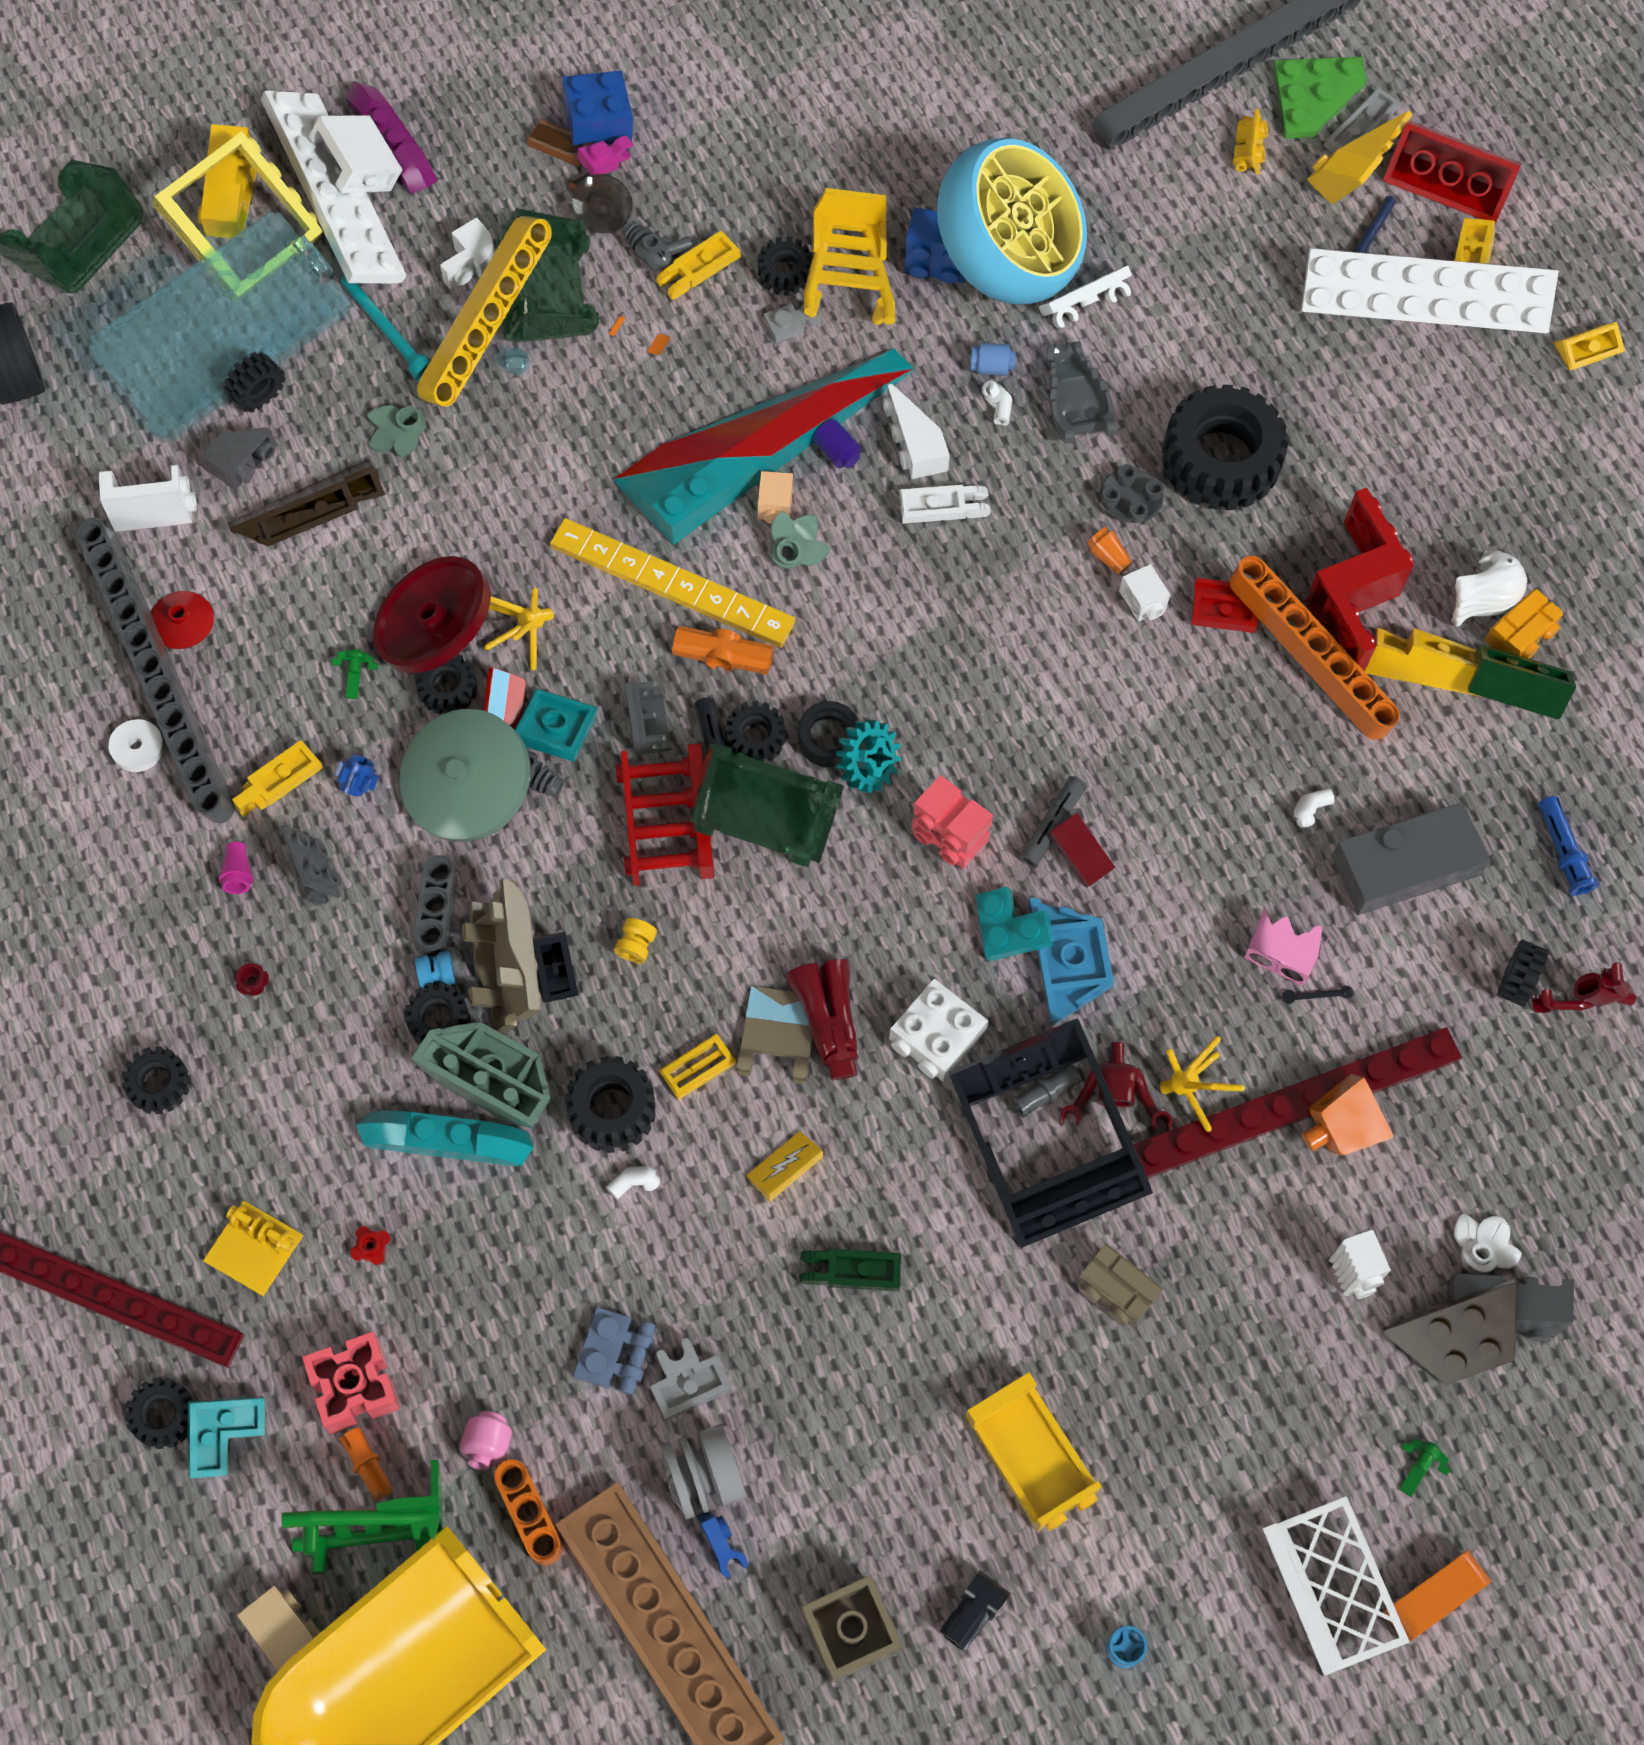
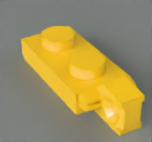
M302 740L298 741L248 776V782L242 786L244 791L232 799L233 804L243 817L257 807L263 810L323 769L322 763Z

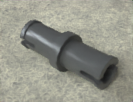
M1071 1064L1048 1078L1041 1077L1036 1080L1035 1086L1013 1097L1012 1104L1017 1113L1024 1118L1042 1105L1056 1102L1057 1096L1081 1083V1076Z

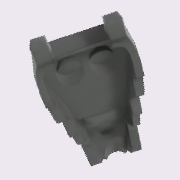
M1066 342L1063 345L1054 344L1053 346H1048L1047 360L1050 366L1051 386L1050 408L1055 428L1065 444L1075 441V435L1103 430L1106 436L1115 435L1118 429L1114 419L1110 391L1107 389L1105 381L1099 379L1097 369L1093 368L1091 361H1086L1081 342Z

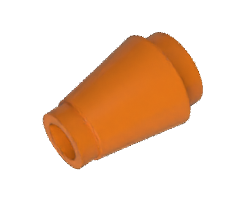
M1104 527L1087 542V545L1091 548L1090 553L1118 575L1122 574L1133 564L1114 530L1110 532L1107 527Z

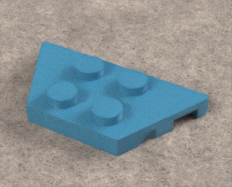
M1030 898V913L1046 910L1049 913L1054 946L1037 950L1051 1026L1061 1022L1111 989L1114 985L1103 920L1101 918L1088 914L1080 915L1074 910L1063 906L1060 909L1040 903L1041 899Z

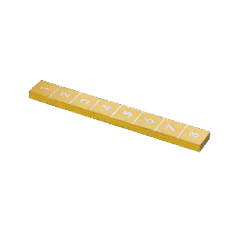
M564 518L550 542L551 549L779 648H782L795 624V617L567 518Z

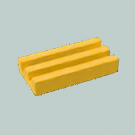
M716 1033L658 1071L669 1089L674 1093L676 1099L680 1100L735 1065L736 1060ZM716 1045L719 1049L675 1078H672L670 1075ZM724 1056L725 1059L682 1087H678V1084Z

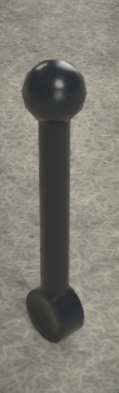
M1347 985L1339 990L1295 993L1292 990H1286L1282 995V1000L1286 1004H1292L1295 1000L1337 996L1349 999L1353 996L1354 991L1352 987Z

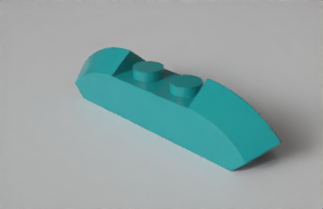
M384 1110L370 1112L356 1124L363 1145L373 1149L517 1167L524 1164L534 1148L527 1131L508 1125L480 1120Z

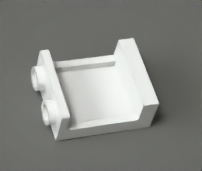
M370 115L319 116L309 135L311 142H325L342 169L335 183L341 193L391 191L403 170Z
M171 465L172 479L170 481L119 487L112 471L99 472L100 501L114 531L192 523V512L197 511V501L195 493L190 492L188 476L182 475L178 465Z

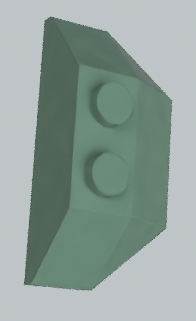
M482 1022L457 1025L445 1029H431L411 1058L412 1062L443 1087L508 1123L533 1128L551 1099L540 1055Z

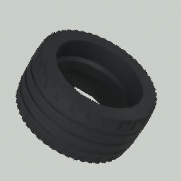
M12 302L0 304V404L5 405L29 399L32 396L35 397L45 392L43 379L20 316Z

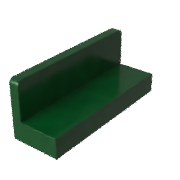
M1479 644L1474 654L1477 669L1468 685L1469 693L1554 719L1561 718L1576 689L1571 671Z

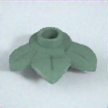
M392 405L372 410L367 414V417L378 429L369 442V448L377 452H389L395 449L399 457L409 455L416 449L418 435L425 429L426 421L423 413L414 407L398 409ZM408 421H414V422H415V423L412 424V425H408V426L405 425V423L408 422Z
M781 511L774 518L771 525V534L774 540L771 547V558L777 566L783 569H790L798 564L813 566L821 562L828 555L830 548L826 544L815 540L818 528L816 515H805L792 521L786 512ZM783 547L790 550L791 556L789 559L782 556L781 550Z

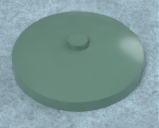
M460 709L445 713L425 725L417 733L406 750L400 770V791L404 805L418 825L444 840L470 842L490 836L504 827L515 816L526 797L531 772L528 751L519 734L508 723L492 713L478 709Z

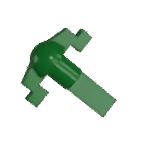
M357 648L337 652V658H332V666L341 667L342 661H348L345 699H358L361 663L368 664L367 670H378V663H373L374 656L364 653Z
M1413 1438L1410 1445L1406 1442L1402 1445L1401 1449L1410 1455L1414 1449L1421 1452L1399 1489L1412 1498L1433 1461L1440 1463L1437 1471L1445 1476H1448L1451 1469L1446 1467L1450 1460L1434 1442H1425Z

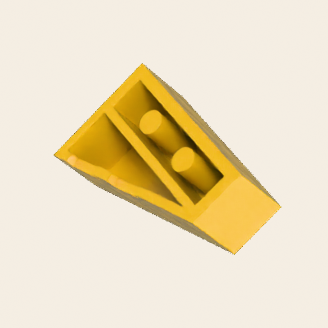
M211 124L208 156L241 131L248 138L250 136L248 127ZM239 149L205 173L202 206L200 205L198 208L197 217L198 223L202 224L206 236L242 239L257 171Z

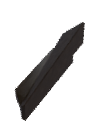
M368 459L229 521L227 524L232 533L241 534L254 539L260 544L270 546L357 510L355 502L381 497L386 494L373 464Z

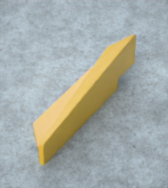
M1377 628L1374 634L1376 648L1365 670L1366 674L1475 695L1469 693L1468 685L1477 669L1474 656L1477 649L1413 628L1408 640L1384 629Z

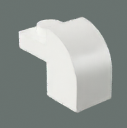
M477 217L451 232L454 248L458 254L440 264L443 281L450 289L457 285L468 283L475 274L480 278L495 253L492 236Z

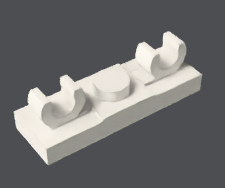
M1129 266L1112 271L1039 306L1041 314L1046 316L1054 313L1052 322L1059 329L1065 326L1062 321L1064 313L1068 315L1071 322L1078 320L1077 311L1070 307L1080 302L1082 307L1099 300L1097 294L1105 291L1107 302L1110 304L1117 302L1114 295L1116 288L1120 290L1123 297L1131 295L1130 287L1122 282V280L1132 276Z

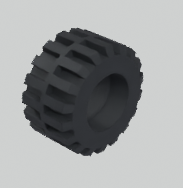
M608 1056L600 1057L601 1063L595 1064L591 1060L586 1063L587 1070L583 1071L579 1068L574 1073L576 1080H570L567 1086L569 1094H566L565 1097L567 1113L574 1133L579 1134L580 1141L585 1145L590 1142L592 1149L600 1151L601 1147H606L607 1153H615L614 1147L621 1146L623 1152L629 1150V1143L634 1142L635 1145H638L642 1142L641 1135L643 1133L649 1134L651 1122H654L656 1117L654 1090L651 1081H648L646 1072L643 1069L638 1071L636 1063L630 1060L628 1064H624L623 1057L615 1056L614 1062H609ZM605 1090H621L631 1097L632 1104L625 1114L615 1119H603L592 1113L590 1106L593 1099Z

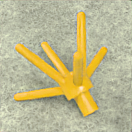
M536 587L532 588L531 606L528 608H523L491 596L490 603L492 604H490L489 610L517 617L519 625L485 644L484 649L490 650L510 637L517 641L527 631H530V669L532 671L536 670L537 629L541 628L544 622L554 618L553 610L550 607L544 609L537 607L538 588Z
M1219 1036L1214 1037L1185 1070H1181L1173 1050L1167 1049L1166 1054L1174 1073L1171 1079L1160 1082V1090L1164 1095L1176 1092L1180 1096L1185 1095L1207 1132H1210L1212 1127L1193 1092H1196L1198 1089L1220 1091L1245 1090V1086L1241 1084L1199 1081L1198 1074L1219 1057L1218 1052H1214L1207 1057L1221 1041Z

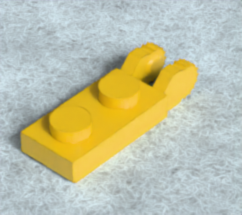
M719 231L675 259L673 264L657 275L655 281L660 287H664L680 275L682 278L671 285L667 293L671 299L675 300L688 292L690 288H694L741 257V250L723 231Z

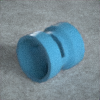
M450 950L439 952L434 957H428L427 955L415 957L419 985L423 990L428 989L427 984L444 983L446 985L456 983Z
M1124 1626L1118 1628L1108 1638L1106 1653L1113 1665L1128 1669L1134 1667L1145 1657L1148 1643L1145 1635L1139 1629L1133 1626Z

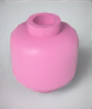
M483 1411L467 1421L459 1450L461 1455L468 1460L470 1467L485 1471L490 1466H497L505 1460L512 1439V1430L506 1424L507 1420L503 1416L494 1412Z

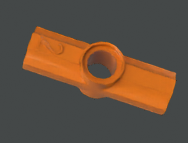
M678 626V629H676L672 648V655L704 661L712 669H716L717 666L725 668L724 671L729 672L733 668L765 675H768L774 654L773 645L741 639L737 633L731 630L716 629L711 633Z

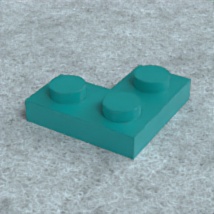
M1008 886L976 895L984 953L988 961L1054 946L1050 917L1046 910L1016 917L1012 890Z
M263 1396L188 1401V1477L190 1479L228 1476V1438L265 1435V1398Z

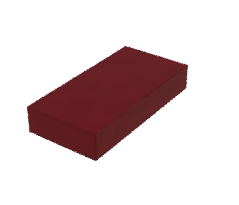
M1077 812L1048 832L1086 888L1116 868Z

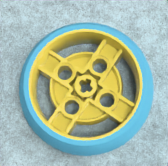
M1012 138L990 139L965 150L952 163L945 174L937 202L939 230L951 260L972 286L988 297L1001 302L1033 304L1054 296L1072 280L1081 265L1086 249V219L1082 203L1074 185L1051 156L1035 145Z

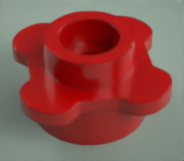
M366 1226L358 1228L356 1231L357 1241L355 1247L350 1250L352 1259L355 1261L363 1259L364 1261L372 1262L373 1265L382 1264L385 1261L386 1245L391 1241L389 1233L385 1230L380 1232L370 1231ZM369 1243L374 1244L373 1248L368 1249L367 1245Z

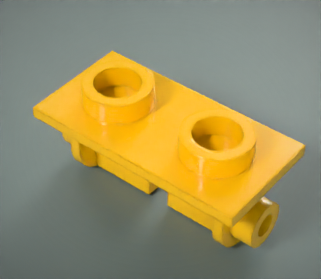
M1255 108L1253 118L1243 116L1237 123L1236 143L1241 145H1235L1233 165L1239 172H1244L1247 168H1254L1255 173L1259 175L1260 164L1265 162L1266 157L1263 139L1268 137V124L1266 120H1262L1258 108Z

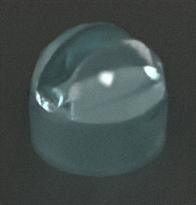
M510 349L504 357L505 369L513 375L523 374L529 368V358L522 349Z

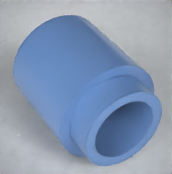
M980 343V346L972 345L971 371H978V374L1008 376V370L1015 369L1016 351H1010V344Z

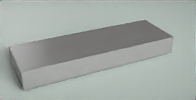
M1377 87L1324 142V147L1331 152H1335L1346 144L1383 125L1400 109L1402 103Z

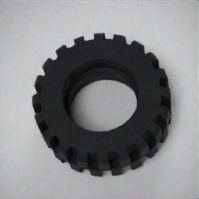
M1223 384L1222 388H1216L1213 385L1204 387L1203 393L1197 390L1189 394L1187 400H1182L1176 406L1175 413H1172L1163 443L1162 463L1163 468L1168 469L1166 476L1170 483L1174 484L1177 482L1176 490L1182 496L1189 494L1192 496L1191 502L1200 505L1201 502L1209 504V509L1218 510V506H1225L1226 510H1236L1238 504H1242L1243 508L1253 505L1255 498L1258 500L1263 499L1278 480L1289 444L1288 434L1285 432L1287 426L1282 417L1277 418L1279 411L1273 404L1267 405L1265 397L1259 393L1255 396L1250 393V389L1242 386L1240 390L1234 389L1233 385ZM1210 433L1231 434L1241 439L1249 447L1252 456L1238 462L1220 461L1203 451L1197 440Z

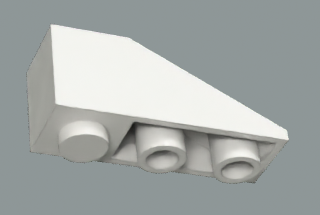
M888 384L887 398H883V408L886 417L892 416L894 424H891V433L894 443L900 442L902 451H899V457L903 470H909L911 479L948 471L950 455L941 429L893 384Z

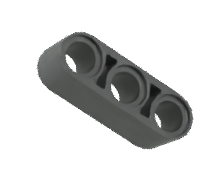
M443 855L432 856L425 862L418 899L414 938L421 954L428 957H434L439 952L447 951L449 946L457 875L451 860ZM444 871L448 873L443 879H433V876L438 872ZM434 903L444 904L438 911L428 910ZM429 935H439V939L434 943L428 944L424 942V939Z

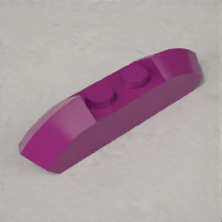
M353 81L346 97L348 105L356 116L370 115L403 169L398 178L407 191L412 194L426 189L438 180L422 150L382 93L374 86Z

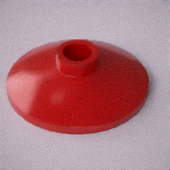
M191 591L170 593L161 598L151 610L152 618L165 647L172 649H186L199 644L208 636L214 624V612L210 603L203 596ZM184 612V615L182 617H174L176 613Z

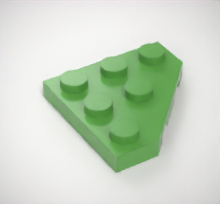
M1363 57L1275 60L1273 67L1284 137H1315L1322 130V127L1330 119H1333L1356 93L1358 94L1365 87L1367 79Z

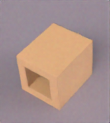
M761 471L758 497L759 520H765L767 523L772 524L774 518L781 511L786 512L789 516L791 515L793 473Z

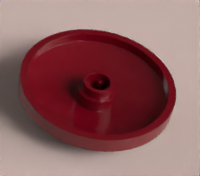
M457 556L436 558L413 569L392 588L379 608L373 627V641L378 654L392 668L405 673L429 671L457 656L473 640L487 616L491 591L486 576L473 562Z

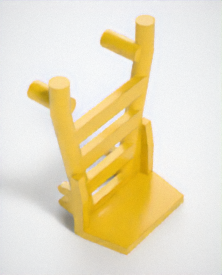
M825 188L812 213L814 255L804 289V313L807 316L815 317L817 315L822 298L821 291L817 290L818 285L828 284L878 290L880 298L877 300L871 319L872 322L877 325L883 322L888 325L895 323V300L883 263L887 257L886 195ZM833 229L862 232L863 237L832 234ZM828 247L867 251L869 257L827 251ZM823 266L869 270L874 272V276L823 270Z

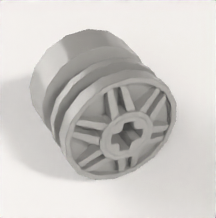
M722 1423L698 1432L699 1450L693 1451L685 1437L679 1438L684 1454L682 1456L675 1457L671 1442L661 1445L663 1449L662 1467L673 1501L682 1511L686 1520L695 1517L690 1500L698 1498L703 1514L709 1512L707 1495L709 1493L715 1492L722 1506L746 1499L742 1480Z

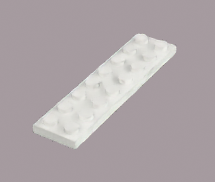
M264 91L261 97L262 104L348 283L399 284L403 282L407 275L367 193H341L335 183L342 169L325 142H311L309 138L318 117L329 116L319 95L313 93Z
M1309 248L1301 311L1549 333L1559 270Z

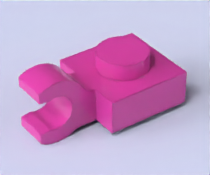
M628 136L619 137L609 147L605 141L578 148L577 159L593 178L618 170L619 162L631 158L630 153L626 149L633 147V143Z

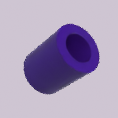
M836 419L825 422L815 432L813 441L837 468H843L844 466L850 468L857 463L860 458L861 446Z

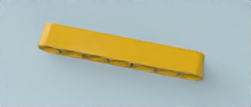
M520 216L513 221L421 376L417 385V393L421 400L443 407L450 406L456 401L547 247L552 234L551 227L547 221L526 216Z

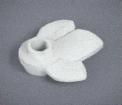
M1463 1213L1457 1219L1454 1227V1237L1463 1248L1461 1251L1462 1264L1469 1273L1483 1275L1490 1273L1494 1268L1508 1270L1518 1263L1522 1253L1513 1245L1508 1244L1510 1227L1504 1218L1491 1216L1479 1224ZM1476 1252L1481 1254L1484 1257V1259L1480 1258L1476 1254Z

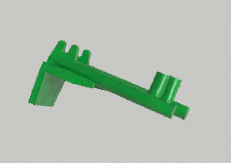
M431 1460V1496L398 1498L377 1503V1510L282 1512V1528L303 1527V1536L292 1537V1551H303L304 1555H311V1574L314 1575L326 1573L327 1549L414 1539L418 1551L428 1541L435 1539L436 1535L443 1530V1490L439 1461ZM364 1525L365 1530L353 1531L351 1526ZM319 1526H333L335 1533L319 1535Z

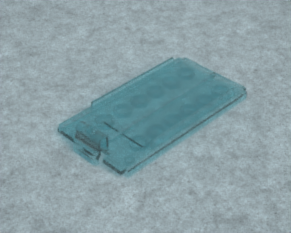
M270 211L90 337L89 342L92 345L88 349L92 352L90 356L100 368L102 366L147 420L145 424L155 437L159 435L162 440L167 437L172 442L231 399L224 391L226 386L224 381L230 378L227 375L228 372L236 369L234 365L237 362L239 364L243 362V357L247 356L250 358L251 353L256 352L258 354L263 352L279 365L350 314L348 308L352 306V303L333 279L325 285L319 282L322 273L328 278L333 274L334 270L305 235L299 237L280 212L273 214Z

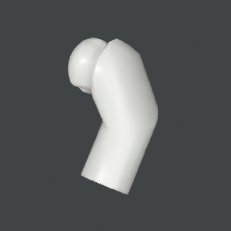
M1330 788L1308 793L1300 797L1293 811L1299 827L1312 826L1315 823L1313 814H1315L1317 808L1334 804V795Z

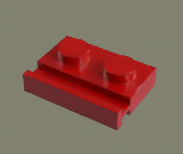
M1196 578L1191 625L1249 633L1256 632L1258 618L1233 592L1230 582Z

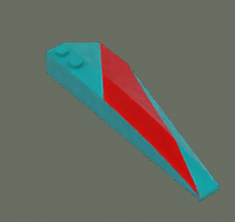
M891 349L664 443L618 475L613 481L674 545L760 483L761 471L775 472L814 444L813 436L825 422L836 419L840 424L887 391L888 384H897L912 373L914 368L895 349Z

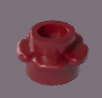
M245 964L236 973V988L243 995H260L264 991V987L269 983V975L267 971H263L261 965ZM255 978V982L250 983L249 979Z

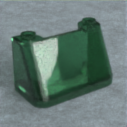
M71 159L60 171L57 179L58 187L66 199L29 239L19 230L8 229L0 235V254L59 291L73 294L85 286L139 227L144 213L140 202L115 168Z
M516 208L498 238L496 250L513 221L520 216L544 219L549 223L552 234L547 247L502 321L505 340L521 343L590 335L598 327L599 313L596 312L594 305L584 304L579 260L583 253H587L590 246V237L586 233L585 221Z
M717 743L709 745L689 818V823L694 824L693 831L713 837V833L716 831L791 856L789 862L809 868L810 862L820 863L844 785L829 780L827 782L815 780L816 777L805 776L756 760L740 752L733 754L732 748Z

